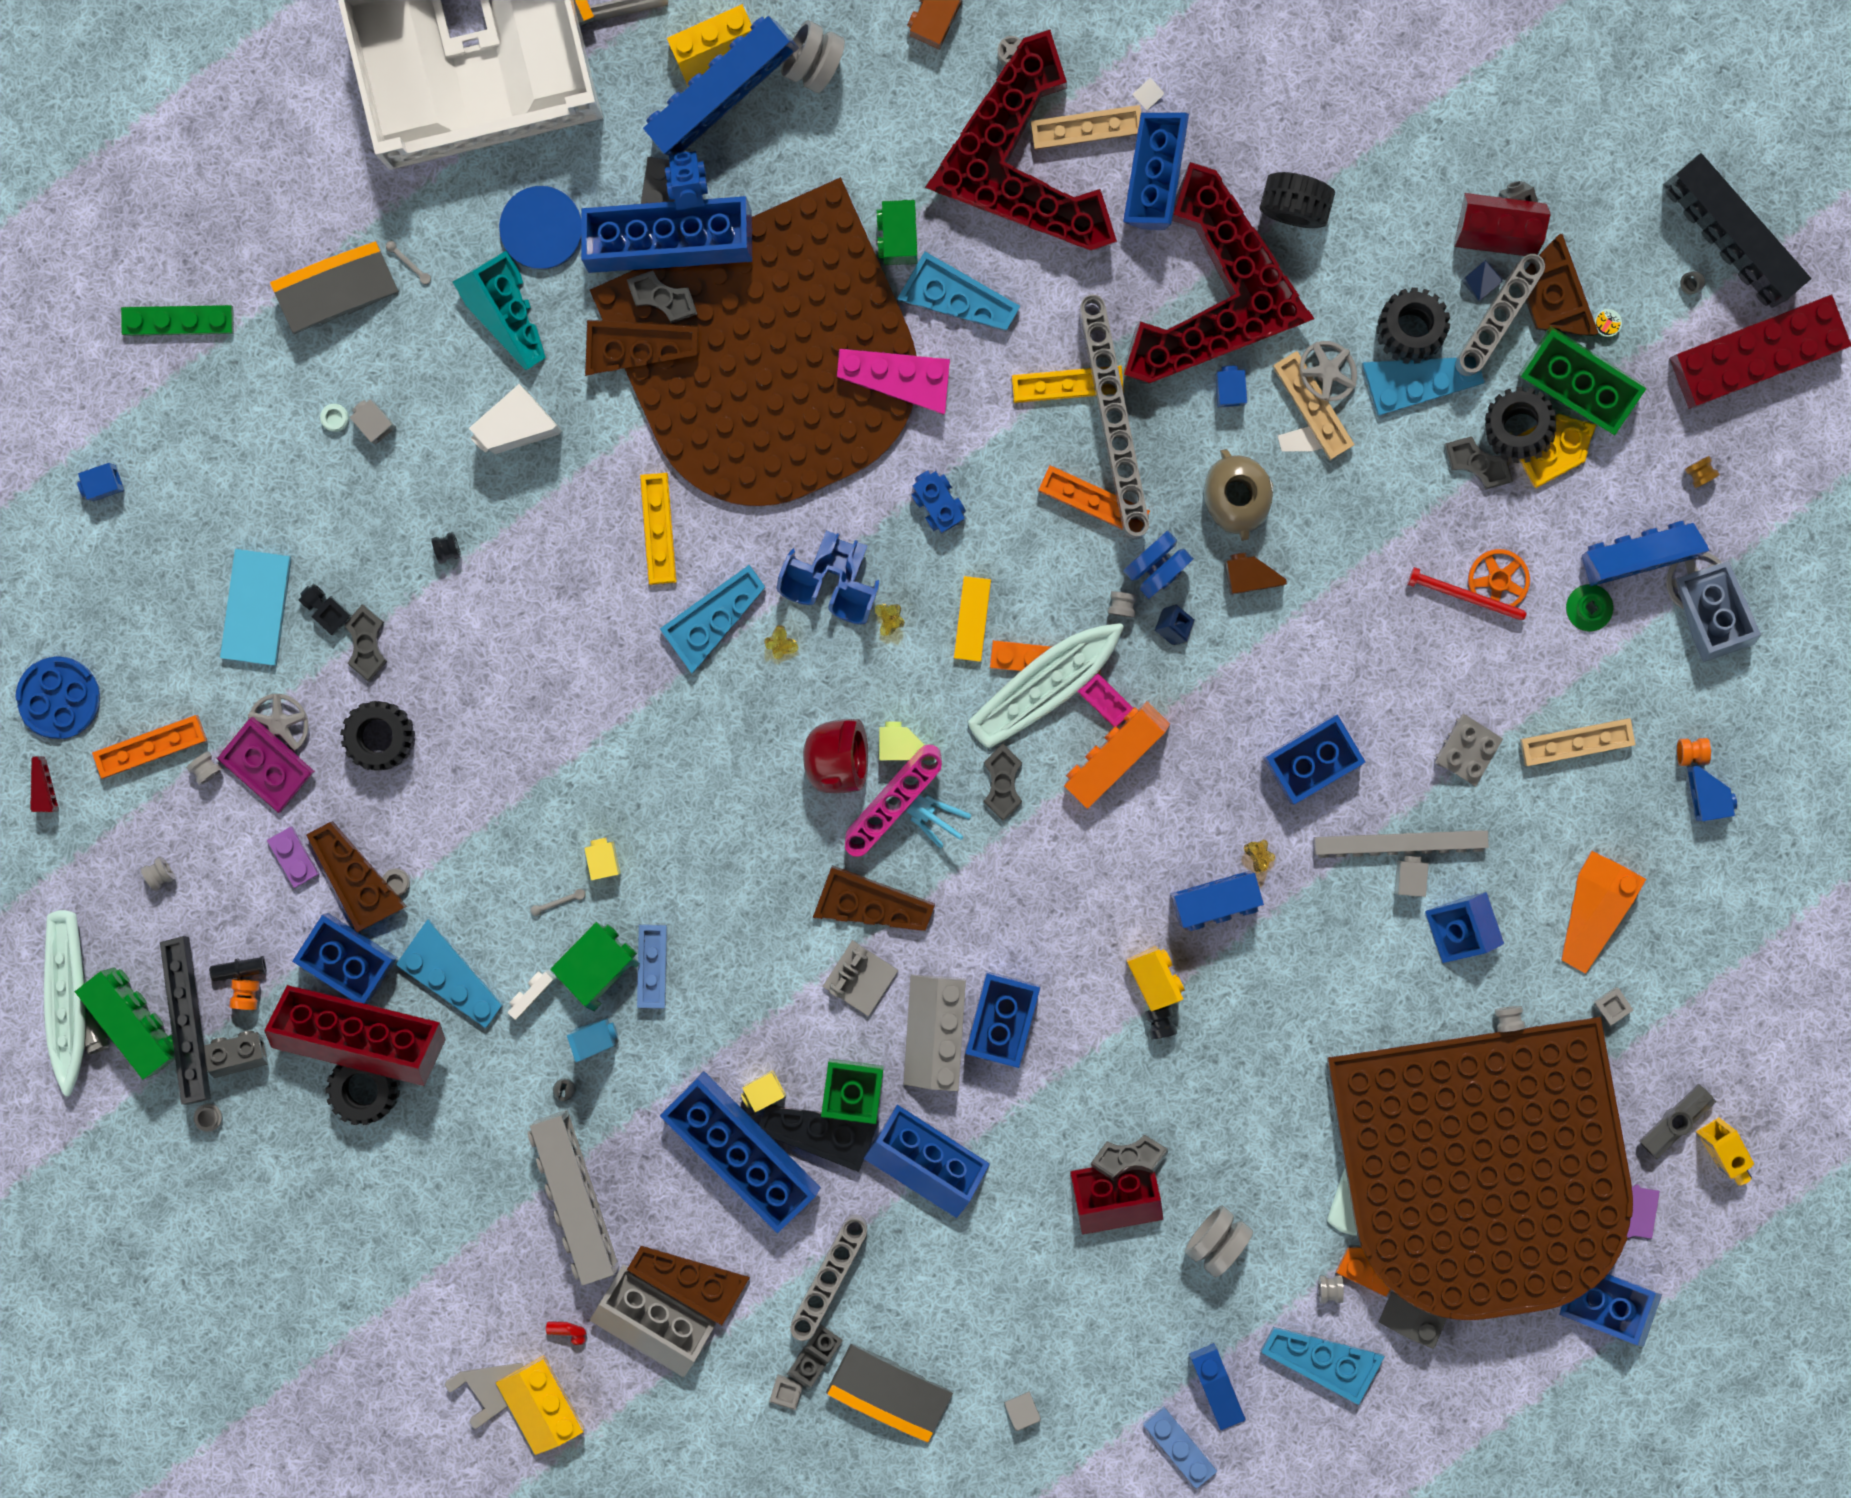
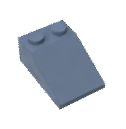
M1729 560L1676 579L1691 635L1703 663L1755 645L1761 633Z

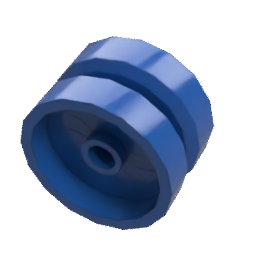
M1169 530L1123 570L1131 581L1138 580L1144 573L1148 572L1150 576L1140 584L1139 588L1148 599L1161 588L1164 590L1182 574L1181 570L1194 559L1186 549H1179L1169 558L1167 553L1177 543V539Z

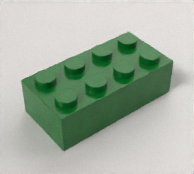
M1551 326L1519 372L1523 379L1614 436L1647 389L1638 380Z
M115 967L102 970L74 992L142 1080L156 1075L175 1060L172 1035L168 1036L162 1029L164 1024L156 1013L151 1014L145 1007L147 1001L143 995L131 989L128 985L130 979L123 970H117Z

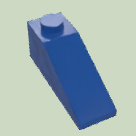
M1213 1343L1189 1353L1220 1431L1245 1421L1246 1419L1215 1344Z

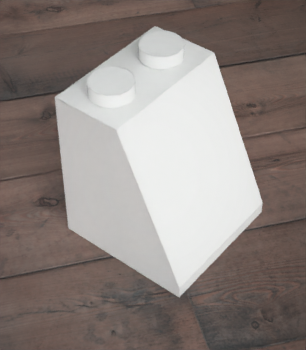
M520 384L469 428L474 433L470 437L473 442L485 453L489 450L494 454L547 439L562 432L558 425Z

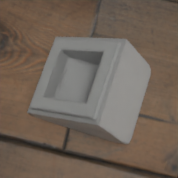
M1030 1391L1004 1402L1015 1431L1041 1421Z

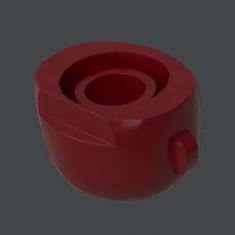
M842 719L825 722L815 727L806 738L803 748L804 769L808 781L818 791L837 794L856 792L863 788L868 771V742L864 725L860 719Z

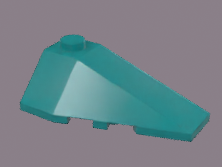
M507 251L502 252L452 281L468 309L525 370L546 358L537 326L530 323L527 316V310L531 308L529 300L522 299L518 286L524 284L522 276Z

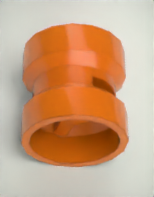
M1698 738L1693 742L1689 739H1679L1677 742L1678 764L1680 766H1689L1693 762L1698 765H1709L1711 760L1709 739Z
M232 979L231 989L233 990V996L230 998L229 1007L242 1010H256L258 1001L255 996L259 990L260 982Z

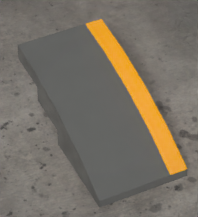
M376 241L324 259L270 282L293 334H297L319 323L325 324L347 313H354L399 292Z
M850 1344L826 1391L827 1395L926 1442H929L953 1395L949 1389L930 1382L915 1372L900 1367L898 1363L854 1344Z

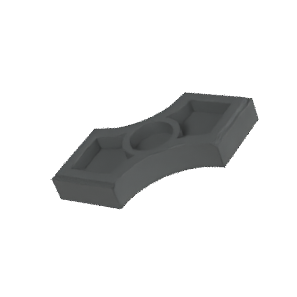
M653 271L627 279L636 307H656L667 315L671 324L698 315L689 288H670L661 283Z
M1472 436L1444 444L1451 471L1465 470L1474 474L1480 479L1485 490L1513 482L1508 462L1502 459L1501 456H1493L1483 452L1476 445Z
M361 604L345 623V627L351 633L354 644L352 656L347 664L370 682L387 662L378 646V634L384 621L364 604Z
M1002 743L983 762L991 775V789L983 802L1004 821L1022 803V800L1016 793L1014 783L1016 772L1022 762Z
M1143 1135L1138 1141L1129 1145H1116L1106 1141L1091 1162V1167L1113 1181L1122 1173L1130 1170H1144L1153 1174L1167 1155L1168 1149L1146 1135Z

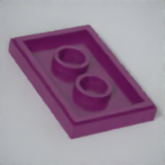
M254 717L248 719L217 757L218 761L277 813L282 812L315 772Z

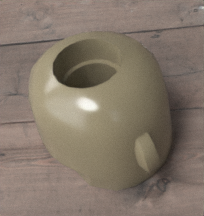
M1228 449L1220 450L1222 459L1210 467L1205 479V504L1215 523L1225 532L1240 534L1241 541L1248 540L1249 532L1259 527L1270 512L1273 499V483L1266 471L1255 460L1241 455L1231 456ZM1240 482L1248 488L1250 498L1246 505L1235 506L1228 501L1226 497L1228 484Z

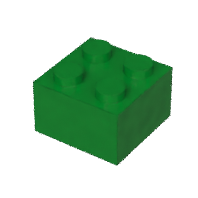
M915 200L882 201V209H876L878 231H883V237H878L879 258H884L885 266L917 264Z
M829 1058L821 1117L876 1124L884 1065Z

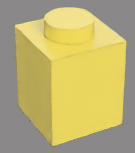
M607 838L591 840V846L584 848L591 880L621 874L614 841L607 843Z
M772 1070L745 1084L742 1088L744 1093L741 1094V1097L748 1109L752 1107L754 1112H757L784 1098L786 1094Z

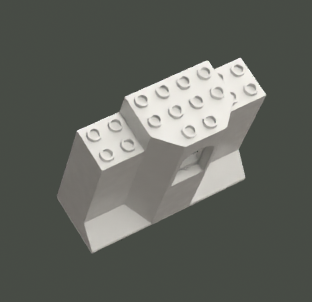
M338 0L375 155L389 170L603 119L574 0H480L487 30L450 38L441 0ZM479 40L478 45L465 48L463 46V42Z

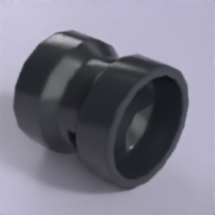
M1166 1006L1152 1012L1151 1010L1145 1011L1146 1020L1151 1022L1149 1030L1151 1039H1160L1177 1034L1176 1025L1170 1019L1173 1016L1172 1006Z

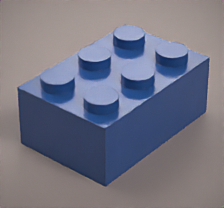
M1338 714L1330 716L1263 756L1264 761L1287 800L1292 805L1366 763Z
M1252 871L1242 872L1170 893L1178 923L1182 928H1187L1189 931L1204 928V922L1213 920L1216 924L1232 919L1231 914L1238 912L1243 916L1259 912L1258 907L1264 905L1256 875Z
M330 913L321 915L292 962L351 1000L368 1004L398 957L361 933L356 932V930Z
M986 971L965 1054L1019 1068L1037 1003L1040 985Z

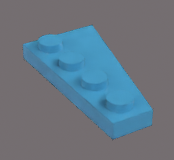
M925 251L897 298V301L1003 331L1008 330L1020 309L1018 304Z
M1464 357V364L1467 368L1474 369L1476 367V360L1474 357ZM1439 358L1427 361L1422 359L1421 363L1414 364V360H1410L1409 364L1403 363V360L1362 363L1378 416L1484 384L1482 372L1480 370L1471 376L1460 374L1455 364L1457 358Z
M748 565L665 624L660 630L693 674L766 587L752 567Z
M429 919L396 963L402 970L485 1028L488 1027L503 1005Z
M1274 1326L1260 1350L1266 1356L1357 1405L1360 1404L1385 1357L1380 1353Z

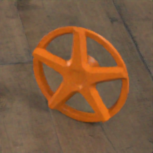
M1494 549L1481 554L1473 562L1468 574V587L1470 591L1477 593L1475 587H1490L1491 599L1500 601L1502 592L1507 590L1519 596L1514 602L1508 604L1514 607L1525 598L1530 586V574L1525 562L1514 552L1505 549ZM1505 554L1513 557L1515 560L1501 569L1492 555ZM1485 559L1489 575L1473 579L1476 567ZM1520 566H1522L1525 573L1524 589L1511 581L1512 574Z

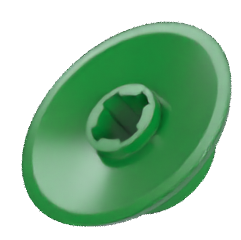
M1590 584L1581 585L1573 590L1567 599L1566 613L1568 619L1576 628L1582 631L1593 632L1602 629L1609 623L1613 615L1614 606L1612 598L1604 588L1598 585L1590 587ZM1591 600H1594L1592 602L1597 609L1590 614L1586 609V605Z

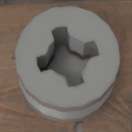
M1008 36L999 43L997 55L1002 65L1005 66L1012 58L1009 56H1013L1022 41L1018 37Z
M1111 591L1112 606L1108 608V614L1135 618L1133 607L1134 603L1138 600V595Z
M209 751L197 757L186 767L189 772L195 774L197 777L196 782L199 785L205 784L222 771L220 765L214 764L212 761V755Z
M162 857L155 859L154 864L151 866L146 865L141 868L145 881L154 891L161 889L162 884L165 882H172L176 878L174 872Z
M1522 1006L1495 1009V1015L1499 1018L1498 1032L1525 1029V1022L1521 1020Z
M1336 1275L1334 1278L1318 1277L1320 1304H1325L1328 1301L1343 1303L1344 1288L1341 1275Z

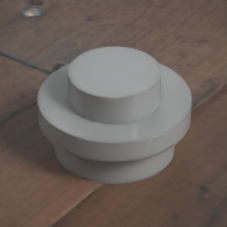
M204 1104L195 1111L194 1122L202 1131H213L220 1126L222 1113L216 1105Z

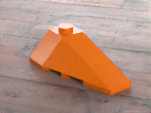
M1591 851L1577 876L1576 891L1572 902V911L1561 960L1586 974L1633 904L1646 879L1628 868Z

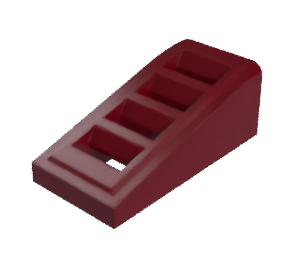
M32 756L31 812H59L45 756Z

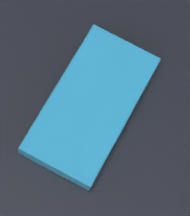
M235 549L220 658L277 666L291 564L290 556Z

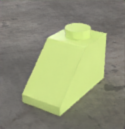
M885 722V727H879V760H910L924 746L907 727H902V722ZM927 756L923 760H935V758Z

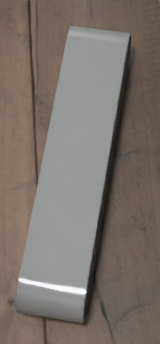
M1529 254L1516 264L1458 355L1455 364L1460 374L1464 376L1476 374L1489 359L1545 270V263L1539 255ZM1525 262L1535 265V275H1529L1525 272ZM1511 285H1515L1520 289V298H1513L1510 295L1509 287ZM1495 309H1501L1505 312V322L1495 319ZM1480 332H1486L1490 335V345H1483L1480 342ZM1466 355L1475 358L1476 367L1474 369L1465 366L1464 357Z
M854 1214L845 1219L792 1318L790 1331L795 1339L800 1341L810 1339L822 1320L866 1237L867 1222L861 1215ZM852 1222H858L863 1227V1231L858 1235H853L849 1233L847 1226ZM846 1247L850 1255L845 1259H839L834 1254L836 1248ZM826 1271H832L837 1276L835 1282L828 1284L822 1280L821 1275ZM817 1295L823 1299L824 1304L819 1308H815L809 1304L808 1299ZM799 1320H806L811 1325V1328L807 1332H801L796 1328L795 1324Z

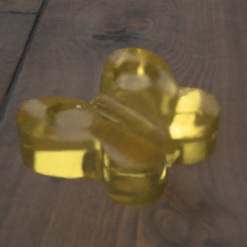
M879 604L875 606V613L883 620L880 627L881 635L889 636L894 633L896 628L904 626L905 622L900 617L901 606L899 604L890 606Z
M782 625L777 626L772 636L764 640L765 647L772 649L773 656L776 659L782 658L784 654L795 653L799 648L796 640L787 638L786 629Z
M1264 839L1244 845V852L1253 860V868L1256 873L1266 871L1269 863L1275 860V855L1267 851L1268 842Z

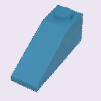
M608 1018L575 1028L567 1035L575 1062L602 1052L616 1044L615 1039L618 1038V1033L614 1022L609 1023Z

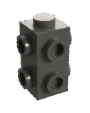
M244 1031L239 1033L238 1037L231 1039L224 1037L216 1038L211 1041V1044L204 1045L207 1071L213 1078L268 1065L264 1040L258 1032Z

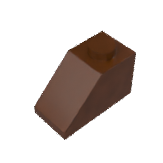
M1246 552L1230 555L1231 560L1224 562L1230 595L1287 585L1286 578L1255 556L1247 557Z

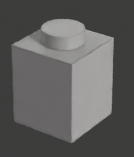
M371 399L367 402L363 400L358 403L352 410L354 414L349 417L370 442L375 445L396 428L394 423Z
M1405 856L1404 861L1397 860L1394 893L1426 897L1428 863L1421 862V857Z

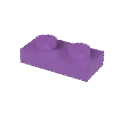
M293 826L267 840L294 888L319 875L317 868Z

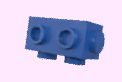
M683 151L669 155L670 167H665L669 200L675 199L677 210L704 206L703 194H708L704 161L698 162L696 151Z
M929 470L914 478L916 483L912 485V488L915 492L911 493V496L919 508L924 506L929 515L925 519L933 532L938 529L943 534L965 520L963 513L967 511L959 498H952L948 491L952 486L944 474L939 476L936 471L930 474Z

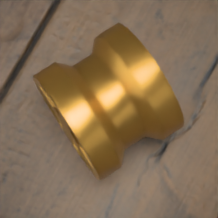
M1710 456L1685 468L1686 473L1692 476V484L1695 488L1720 475L1718 470L1713 469Z

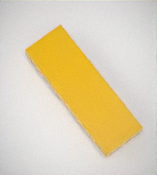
M968 576L963 578L954 659L981 662L991 579Z

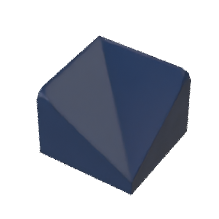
M1486 260L1461 280L1478 301L1503 282Z
M1175 604L1163 608L1154 631L1171 645L1185 643L1188 640L1195 619Z

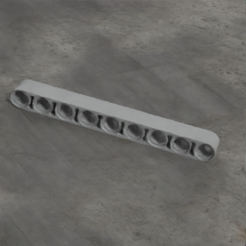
M1088 295L1081 302L1079 315L1122 527L1128 538L1140 539L1149 528V518L1106 306L1100 296ZM1090 303L1096 304L1100 312L1097 315H1089L1085 311V306ZM1095 330L1102 331L1105 335V340L1094 342L1090 334ZM1100 357H1105L1110 361L1111 366L1108 369L1102 370L1097 367L1096 360ZM1105 384H1111L1115 387L1116 394L1107 397L1102 393L1101 387ZM1111 411H1116L1121 415L1122 420L1117 424H1113L1107 420L1106 415ZM1116 438H1122L1126 441L1127 448L1123 451L1115 450L1112 446V441ZM1121 465H1128L1132 469L1133 475L1129 478H1123L1118 474L1117 468ZM1127 492H1133L1137 495L1138 502L1134 505H1128L1124 502L1123 495ZM1132 519H1139L1143 523V530L1140 532L1131 531L1128 522Z

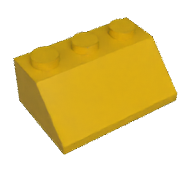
M743 4L667 37L668 44L688 87L690 79L698 73L703 75L710 68L708 64L720 54L724 56L731 49L729 46L737 37H745L752 31L750 28L752 24Z
M545 1355L495 1382L535 1455L556 1448L583 1433L584 1426Z

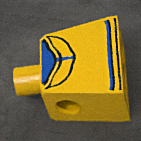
M1718 1117L1696 1131L1721 1172L1730 1179L1734 1178L1739 1186L1751 1181L1752 1176L1748 1169L1754 1166V1162L1737 1130Z

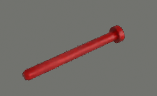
M1413 567L1407 582L1409 586L1414 587L1415 584H1419L1517 620H1525L1527 615L1525 610L1423 575L1420 573V569Z

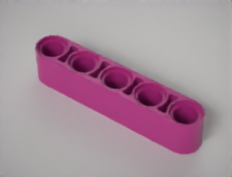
M929 744L922 746L850 825L845 834V849L850 855L859 857L866 854L940 772L942 755L938 747ZM927 756H932L937 760L932 765H926L922 762L923 758ZM913 776L918 779V782L914 785H908L904 780L907 777ZM894 796L899 798L900 802L890 805L886 802V799ZM875 816L881 818L882 822L874 825L868 819ZM858 836L863 838L864 842L862 844H854L850 839Z

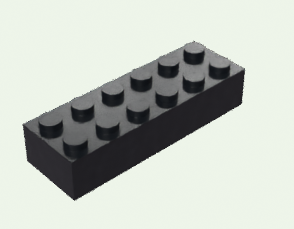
M1702 153L1690 160L1663 184L1667 188L1665 190L1666 195L1673 202L1676 203L1678 201L1685 209L1683 211L1685 217L1692 223L1696 222L1703 229L1701 233L1705 240L1710 244L1715 243L1721 250V258L1727 264H1733L1739 270L1738 276L1741 281L1748 286L1750 284L1758 292L1756 297L1763 305H1769L1771 308H1774L1787 301L1812 279Z

